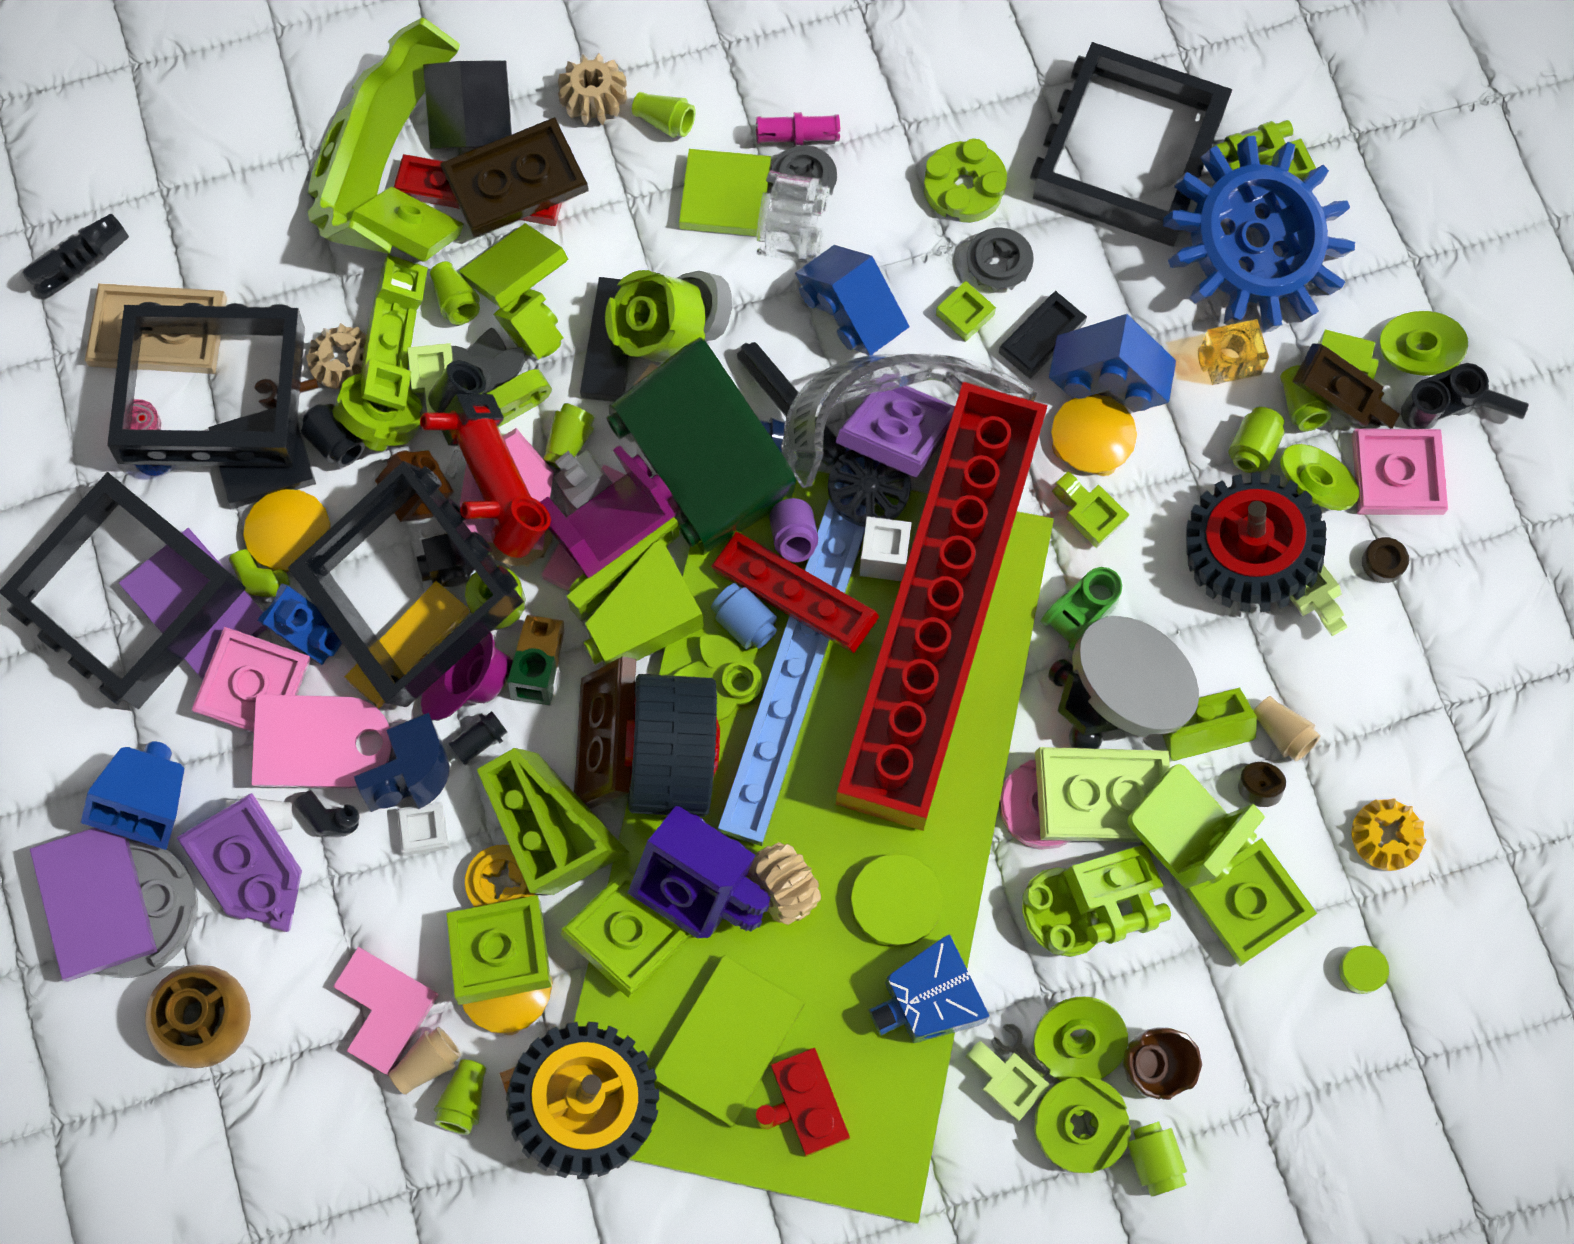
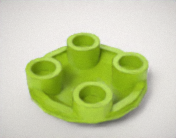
M1055 867L1042 870L1029 881L1022 895V915L1027 930L1040 946L1053 954L1073 957L1087 953L1097 945L1092 944L1086 934L1088 926L1099 923L1100 919L1096 910L1080 914L1063 872L1066 868Z

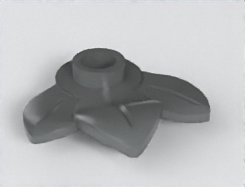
M489 328L469 350L459 346H452L453 361H466L478 368L484 375L486 388L482 394H487L515 378L525 362V350L520 347L506 350L502 338L494 328Z

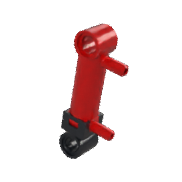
M452 361L447 365L429 392V405L435 413H423L420 417V426L423 430H441L448 446H459L484 501L463 502L460 507L462 517L464 519H493L495 525L491 530V538L495 546L502 553L510 557H526L549 528L551 523L550 513L541 502L532 498L498 427L504 419L493 394H482L486 388L484 375L478 368L466 361Z

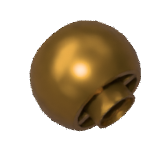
M207 965L185 966L173 971L162 979L153 990L147 1002L145 1012L146 1031L158 1053L169 1062L187 1068L211 1067L225 1061L244 1042L251 1021L250 1003L244 988L238 980L225 970ZM208 987L217 989L208 996L198 991ZM194 1002H200L202 1004L201 1016L193 1024L186 1025L183 1019L185 1009ZM222 1006L225 1009L222 1023L214 1034L213 1030L217 1026L220 1017L219 1007ZM180 1033L190 1037H201L204 1042L192 1046L180 1045L184 1041Z

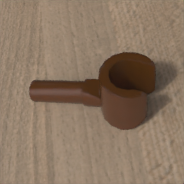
M316 378L302 381L300 393L318 389ZM270 379L258 381L254 386L258 393L267 394L273 391L270 397L261 399L258 402L266 409L276 407L278 385Z

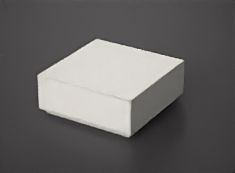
M442 801L429 803L421 809H418L417 805L397 809L401 851L404 856L449 849L445 809Z

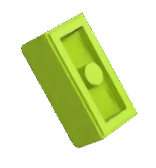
M1239 687L1200 697L1197 709L1190 720L1174 734L1166 733L1162 734L1170 758L1172 761H1177L1255 740L1257 716Z

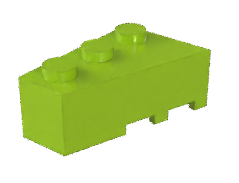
M513 748L477 769L530 893L555 895L630 853L538 753Z

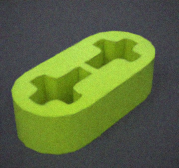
M533 369L520 374L487 393L493 394L504 417L498 427L503 426L544 402L551 394L552 387L539 369Z

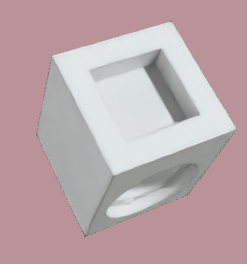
M867 517L860 576L902 581L906 568L912 522Z

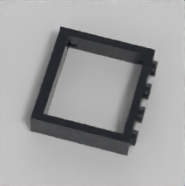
M1091 42L1086 57L1078 55L1070 78L1076 80L1073 89L1065 88L1057 109V112L1062 114L1059 124L1051 122L1043 146L1049 149L1045 159L1037 157L1030 175V179L1036 181L1033 199L1174 247L1180 230L1163 226V219L1173 210L1188 211L1192 200L1179 190H1176L1170 209L1166 211L1055 173L1056 167L1094 74L1206 112L1183 175L1189 172L1198 179H1200L1205 166L1200 157L1212 147L1233 89Z
M155 302L124 305L107 446L117 464L293 467L305 326L299 308H291L283 304H274L270 307H248L239 303H232L226 306H204L199 303H185L182 306L160 305ZM142 333L283 336L274 432L131 429Z
M405 461L398 465L288 567L385 703L408 707L524 602L515 590L518 583L513 575L503 566L499 565L497 567L489 556L493 551L487 541L477 532L472 533L464 523L466 519L460 513V506L452 499H446L440 492L439 488L442 486L439 478L428 467L424 466L421 469ZM417 493L493 593V596L404 675L332 577L330 571Z
M107 472L0 589V594L12 603L6 609L12 616L27 627L31 622H34L42 629L36 635L42 642L57 653L64 648L72 655L67 661L72 668L86 679H89L93 674L103 683L98 690L116 705L125 700L135 708L140 709L243 593L246 587ZM118 505L210 580L123 678H120L32 602L37 594Z

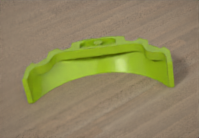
M422 17L399 29L387 41L389 49L384 58L361 73L352 86L354 95L345 108L336 113L322 142L320 154L315 161L309 183L308 194L315 199L313 206L308 210L309 221L317 226L320 232L319 235L331 242L390 254L392 248L390 243L351 220L355 209L378 194L381 177L394 143L415 105L425 92L423 64L449 62L458 53L460 43Z

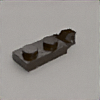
M1312 343L1292 382L1352 423L1367 427L1370 422L1378 427L1387 426L1393 429L1400 413L1381 401L1384 395L1382 391L1384 386L1326 346Z

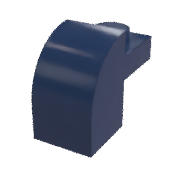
M429 712L386 730L397 759L354 776L358 790L370 812L380 808L393 807L409 796L413 797L418 809H421L431 803L445 787L450 771L449 759Z

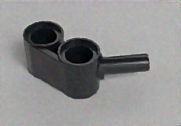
M1464 363L1418 382L1401 407V417L1403 422L1411 429H1431L1438 420L1451 415H1465L1471 412L1474 407L1480 409L1483 405L1523 419L1528 410L1529 403L1490 390L1487 373L1476 364ZM1456 385L1466 387L1470 394H1464ZM1418 400L1426 401L1432 406L1433 410L1423 408L1418 403Z

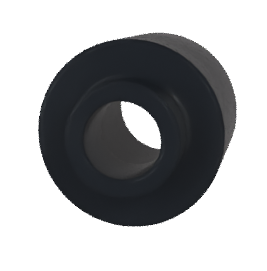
M318 404L304 415L301 433L329 463H336L340 468L349 466L361 456L365 449V444L361 438L351 433L341 422L335 419L333 416L334 404Z

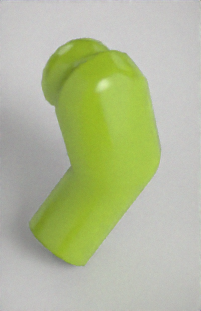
M246 549L233 553L228 559L238 580L246 587L244 591L249 595L267 598L276 597L277 590L282 583L288 586L290 584L287 573L281 569L272 571L271 569L257 568L253 558Z

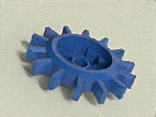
M1245 137L1237 144L1240 168L1235 170L1231 169L1216 145L1200 157L1215 181L1211 187L1189 172L1181 176L1174 185L1182 194L1195 201L1197 206L1194 213L1184 210H1173L1163 219V226L1191 232L1192 246L1182 248L1168 259L1170 268L1185 267L1191 263L1198 262L1207 277L1195 286L1189 298L1196 304L1213 295L1217 287L1230 295V301L1224 316V324L1230 327L1242 320L1246 314L1247 304L1251 302L1259 303L1264 332L1274 331L1282 326L1279 300L1285 297L1303 322L1319 312L1315 302L1306 290L1305 284L1310 281L1322 291L1331 295L1340 290L1345 283L1342 278L1327 269L1322 263L1325 255L1336 258L1345 257L1355 250L1356 242L1345 238L1328 236L1327 229L1328 221L1336 220L1350 209L1348 200L1333 201L1325 206L1320 205L1312 191L1323 183L1329 170L1323 164L1308 172L1302 180L1291 174L1289 167L1294 158L1295 144L1290 142L1285 143L1275 152L1270 166L1261 165L1259 162L1256 137ZM1255 207L1262 209L1264 219L1257 217ZM1220 223H1225L1229 227V235L1224 233ZM1248 227L1256 228L1262 233L1264 239L1262 247H1254L1248 242L1246 238ZM1273 245H1278L1282 249V257L1274 253ZM1239 260L1247 264L1248 272L1241 268Z

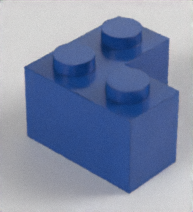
M834 244L795 272L802 285L799 288V292L805 303L812 309L816 308L834 316L840 327L837 329V335L844 346L851 351L856 350L871 356L910 327L872 255Z
M1124 314L1058 335L1049 379L1072 399L1086 398L1109 390L1135 413L1169 403L1176 360L1128 314Z

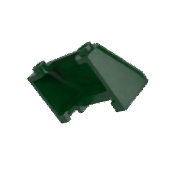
M699 337L685 345L609 405L610 415L606 417V420L611 430L619 440L626 437L631 443L636 442L656 474L670 490L672 498L681 510L680 514L683 522L678 525L680 533L691 548L697 545L703 555L732 538L736 531L740 533L769 515L777 503L792 498L796 486V478L789 463L703 338Z

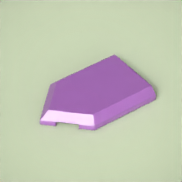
M253 793L244 796L177 837L226 915L243 920L250 918L268 923L271 928L285 932L291 930L302 869Z

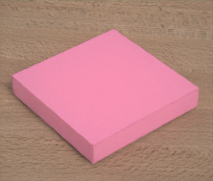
M1355 429L1353 431L1354 474L1359 487V498L1357 500L1358 515H1445L1448 511L1441 429Z
M224 626L192 711L254 733L256 694L297 695L311 658L308 655Z

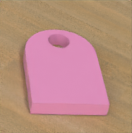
M256 694L251 785L253 787L356 788L354 776L389 762L392 753V745L386 731L390 729L384 715L374 705L355 697ZM366 731H374L383 739L380 751L371 756L361 754L356 747L358 737Z

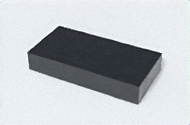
M1055 290L999 347L998 353L1031 379L1053 357L1057 336L1080 329L1086 323L1087 316Z

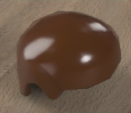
M1155 1027L1138 1034L1129 1042L1123 1059L1128 1082L1140 1095L1158 1100H1171L1183 1091L1193 1089L1198 1082L1203 1066L1198 1045L1187 1033L1169 1027Z

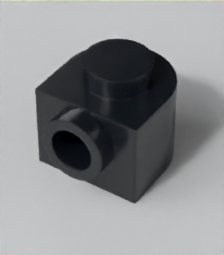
M448 534L421 540L425 554L416 556L423 582L432 580V584L437 581L443 587H454L468 580L467 576L473 573L474 568Z

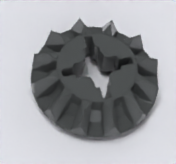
M800 145L789 148L777 157L772 166L771 179L774 192L783 197L786 204L789 202L799 204L802 209L808 204L816 203L820 206L823 199L833 194L837 182L836 165L826 152L817 147ZM812 168L811 181L813 183L805 181L802 185L796 187V173L804 175Z
M1002 227L990 228L979 233L971 241L966 255L968 273H972L978 285L985 284L991 287L994 292L999 288H1009L1012 291L1017 284L1022 281L1026 282L1034 263L1033 250L1026 238L1014 230ZM994 249L1001 258L1009 257L1006 263V271L1000 269L998 264H990L993 260Z

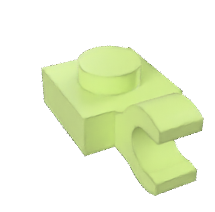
M451 343L407 347L413 393L425 392L427 413H435L429 405V392L447 365L453 361Z
M1323 564L1321 573H1317V581L1313 587L1310 588L1306 585L1305 595L1299 600H1296L1293 595L1289 598L1302 616L1315 610L1331 636L1348 628L1345 621L1341 618L1344 616L1343 611L1333 600L1342 595L1340 586Z
M979 1041L965 1056L974 1066L991 1078L982 1090L1016 1121L1022 1119L1050 1086L1047 1081L1015 1053H1012L1004 1063L984 1043Z

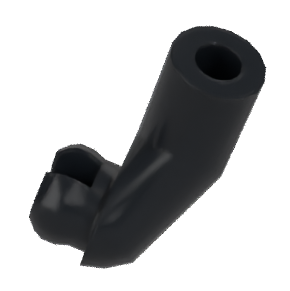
M312 790L303 793L294 802L301 815L314 832L320 836L344 837L350 835L358 828L360 815L358 810L350 804H344L343 809H326Z

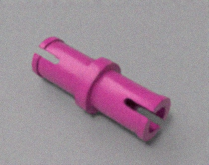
M793 112V117H756L757 144L793 142L794 146L803 145V141H840V133H838L840 132L839 114L831 116H803L802 112Z

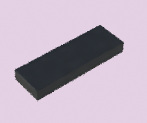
M599 277L580 388L581 398L614 402L625 393L631 356L623 353L624 351L619 346L613 344L608 336L605 324L607 303L610 297L615 298L621 286L617 285L621 279Z

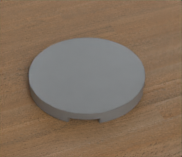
M1105 617L1090 625L1075 644L1072 657L1073 671L1079 674L1085 689L1091 696L1088 702L1102 717L1116 727L1141 737H1147L1149 734H1174L1195 713L1199 702V687L1193 668L1178 646L1151 625L1129 617Z
M130 839L129 844L157 952L96 972L97 974L112 978L139 977L154 972L166 965L187 943L197 918V891L194 881L183 863L168 850Z

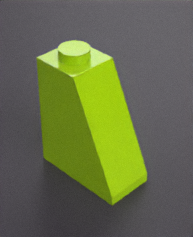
M662 539L650 546L585 623L589 639L583 641V644L593 664L597 665L602 662L605 666L622 656L638 661L704 628L702 612Z

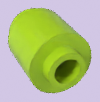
M1256 407L1251 413L1245 415L1228 450L1234 465L1241 471L1255 473L1269 468L1285 433L1283 428L1285 422L1278 412L1267 407Z
M1160 1121L1132 1130L1135 1140L1129 1141L1128 1148L1142 1187L1147 1186L1150 1197L1186 1186L1187 1183L1183 1173L1188 1171L1172 1127L1162 1130Z

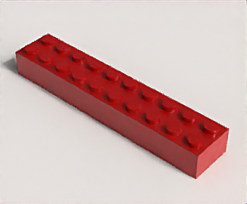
M962 382L839 783L836 805L924 831L1048 405Z

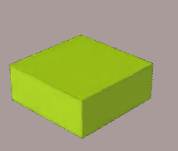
M965 280L936 308L935 315L966 342L995 315L996 307Z

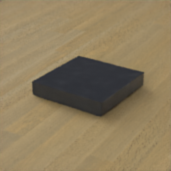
M276 407L208 428L209 431L274 432ZM298 418L293 467L219 466L227 499L232 509L258 502L267 494L282 489L298 490L316 484Z

